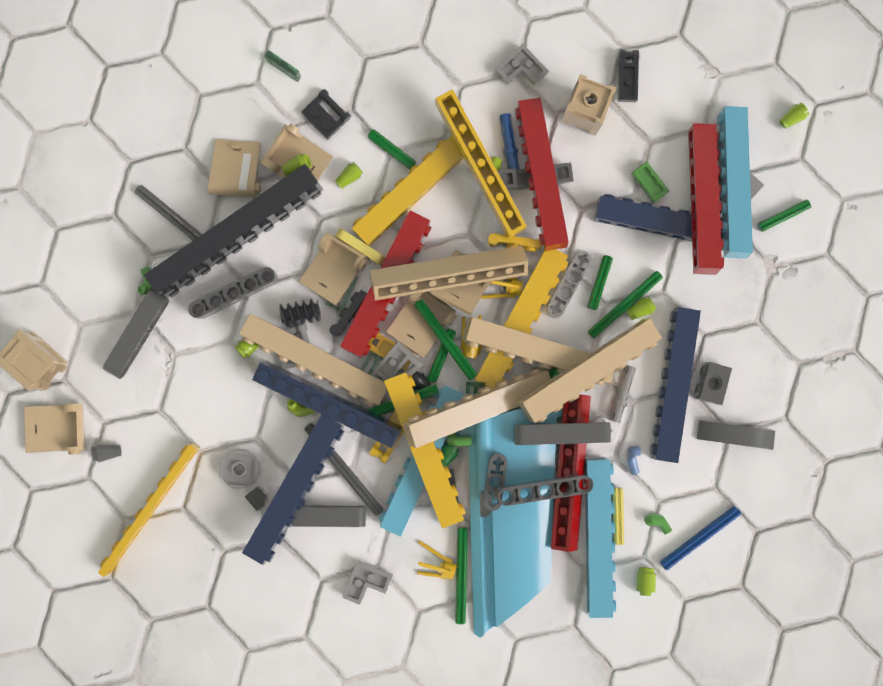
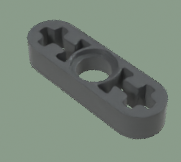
M493 453L488 459L483 504L490 511H496L502 505L497 502L490 506V503L487 502L492 498V493L488 492V490L495 491L498 487L504 486L507 459L501 453ZM497 457L503 461L502 464L498 465V471H502L501 474L491 472V470H496L493 460H497ZM494 476L500 478V484L497 487L490 485V479Z

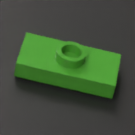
M647 161L631 173L653 204L670 192Z

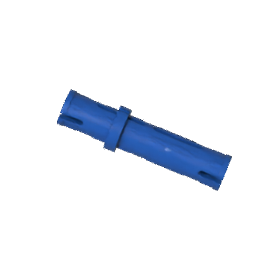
M501 114L499 119L505 149L503 154L506 156L507 168L519 170L518 148L515 145L511 114Z

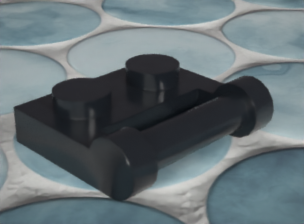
M326 89L321 90L317 97L301 111V114L327 140L351 118V115L347 111L345 112L329 96V92ZM323 101L340 117L338 121L320 105Z

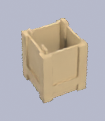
M580 74L561 123L566 125L569 123L587 130L590 134L596 136L603 125L616 87L611 85L608 87L587 79V76ZM586 97L595 100L596 103L588 104Z
M18 330L14 337L0 351V366L27 390H47L52 385L50 381L59 371L63 373L67 368L65 365L68 361L35 332L27 333L23 330Z

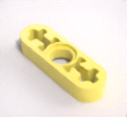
M339 228L335 234L336 238L364 254L377 265H382L385 259L383 255Z

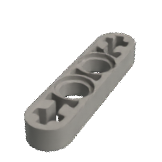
M580 251L573 258L547 305L546 312L551 318H558L564 313L592 262V257L588 252ZM578 256H586L585 260L588 262L583 263L580 269L576 268L580 262ZM571 271H575L579 275L576 282L568 278ZM561 288L569 290L570 294L567 298H562L559 295ZM555 297H556L559 301L565 302L564 305H563L562 303H560V305H559V307H558V310H560V313H558V312H556L555 314H552V313H551V312H552V309H551L550 307H551V306L554 307V306L557 304V302H558L557 300H554Z

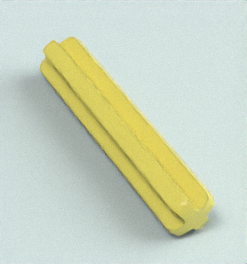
M615 487L614 494H612V502H614L615 508L613 514V522L615 524L613 541L615 545H623V488Z

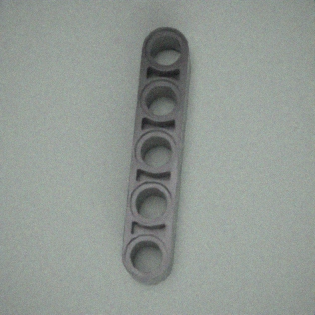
M263 267L191 302L188 306V312L194 318L205 319L273 286L278 280V275L270 267ZM266 272L272 273V278L269 281H264L263 277ZM254 280V288L248 290L246 287L247 282ZM234 288L237 289V296L230 298L229 292ZM215 297H219L220 304L214 307L212 300ZM201 305L203 311L200 315H196L195 308Z
M153 289L149 290L106 359L103 370L118 379H122L166 309L169 303L167 297L157 295Z
M610 422L514 425L515 445L610 443L611 425Z
M575 474L504 485L495 490L494 497L498 503L510 506L589 493L593 489V480L586 475ZM585 479L586 485L580 489L579 481ZM562 482H566L567 488L561 492L559 485ZM547 485V492L541 495L540 487ZM523 488H527L528 495L522 498L520 491ZM508 491V499L502 501L500 498L501 493Z
M303 505L301 510L297 509L294 517L296 518L291 527H365L366 506Z

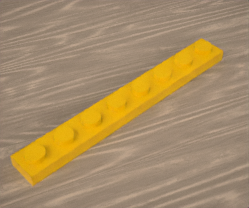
M193 443L182 448L179 453L181 455L179 460L174 461L168 468L170 472L166 478L163 476L160 479L156 492H152L145 501L147 503L143 509L140 508L135 514L134 518L136 520L132 525L129 524L122 533L124 536L121 541H116L112 546L111 550L113 552L109 557L106 556L99 565L101 569L98 571V574L106 577L113 571L200 447Z

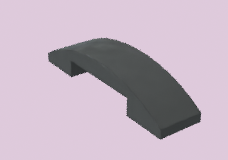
M571 162L554 164L558 185L574 181ZM525 169L497 170L507 190L529 189L528 180L530 179V174L526 173Z
M699 420L697 439L773 450L776 431Z

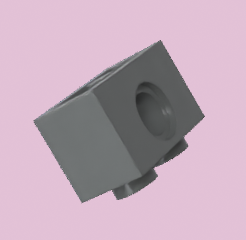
M705 362V365L701 366L699 372L701 379L700 383H697L695 387V399L715 405H723L732 368L713 362ZM710 378L715 380L714 388H710L708 385Z

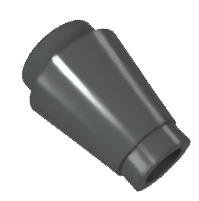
M96 444V446H92L93 462L98 461L100 463L122 456L121 445Z

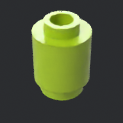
M639 567V572L636 574V591H639L641 596H652V593L656 592V573H654V568Z

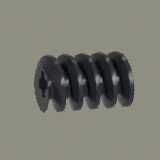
M311 298L308 305L305 300H302L301 306L295 301L294 307H291L288 302L285 309L282 304H279L282 324L285 323L286 327L291 326V321L294 326H297L299 320L304 325L306 318L309 323H313L314 317L317 322L321 321L318 298L317 303H314Z

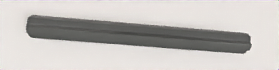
M139 185L136 188L135 194L192 241L202 235V233L143 185Z
M309 423L304 428L308 436L315 427L313 423ZM334 450L332 456L327 459L371 512L378 516L383 511V507Z

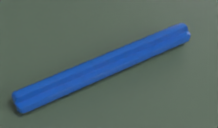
M735 506L730 508L661 560V566L666 571L672 568L741 515L740 510Z

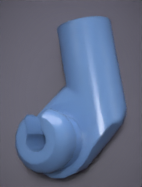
M638 445L631 446L628 449L627 463L631 475L640 473L636 456L641 455V449Z

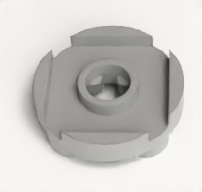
M246 450L230 452L220 463V476L229 487L235 489H242L253 484L259 474V463L256 456ZM239 464H242V467L245 469L241 472V475L234 469Z

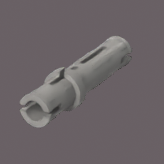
M628 365L624 367L616 397L612 400L613 407L608 420L621 423L637 368L633 366L628 367Z

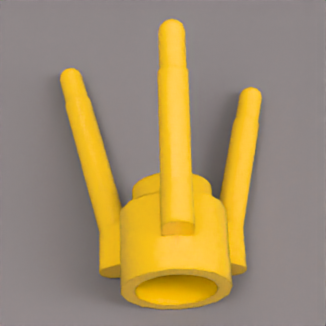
M516 277L506 278L507 282L490 281L492 284L505 286V292L508 293L482 295L481 299L515 298V295L520 296L523 281L518 280Z
M463 316L460 350H462L464 356L476 359L477 355H480L483 346L479 345L478 348L471 347L465 344L466 341L462 340L466 327V317Z
M419 540V545L445 562H441L439 567L418 562L419 566L438 572L417 571V574L452 580L457 567L456 564L452 563L453 559L445 557Z

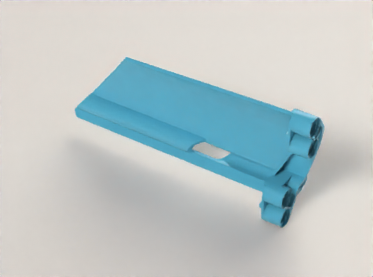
M520 408L496 415L456 432L457 436H472V446H468L473 621L474 634L479 638L484 636L492 627H498L551 582L554 499L510 506L501 505L498 510L491 511L489 515L481 517L480 494L484 491L488 459L493 453H501L506 457L507 469L504 485L555 478L556 444L515 445L514 425L556 424L557 418L563 416V408L555 413H549L546 415L547 418L540 423L529 422ZM497 457V460H493L496 470H491V472L501 474L502 471H498V465L502 464L503 461ZM494 476L490 479L492 487H497L500 484L499 477ZM547 485L540 487L541 495L547 492ZM523 488L520 491L522 498L528 495L527 488ZM491 490L493 506V503H497V501L494 498L495 491ZM503 491L502 501H505L509 497L508 491Z

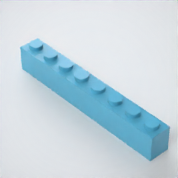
M725 106L717 116V124L720 125L718 142H720L719 160H721L719 177L721 178L720 196H722V211L720 214H722L723 222L721 233H723L724 241L721 251H723L724 258L747 259L753 253L748 107Z
M446 385L443 388L439 387V393L435 396L438 401L435 406L431 405L430 409L444 407L443 404L449 401H459L465 394ZM447 436L434 441L436 449L442 448ZM413 455L411 459L407 457L403 468L406 469L403 476H398L395 486L398 488L395 494L391 493L387 500L389 508L387 512L382 511L378 520L382 522L380 528L400 537L425 485Z
M608 459L585 460V475L593 480V489L585 494L587 615L589 618H613V612H616V600H613V592H616V582L613 580L616 565L615 561H612V553H615V542L612 541V533H615V524L611 520V514H614L615 510L614 502H611V494H614V484L611 483L614 466Z

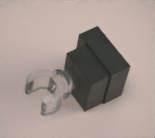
M273 479L268 480L263 489L257 486L244 496L256 511L265 506L263 501L268 497L269 493L276 492L279 489V486L275 489L269 487Z

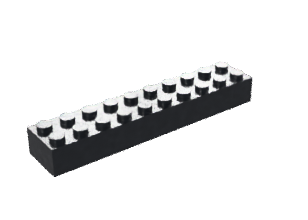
M304 164L145 273L144 277L157 295L174 297L180 292L179 289L192 285L196 281L195 278L208 274L212 270L211 267L215 264L220 265L227 260L226 257L231 253L236 254L243 249L242 246L247 242L252 243L259 238L258 235L263 231L266 233L273 229L274 224L279 220L282 222L289 218L292 211L295 209L298 211L305 207V203L308 200L318 198L324 189L312 171Z

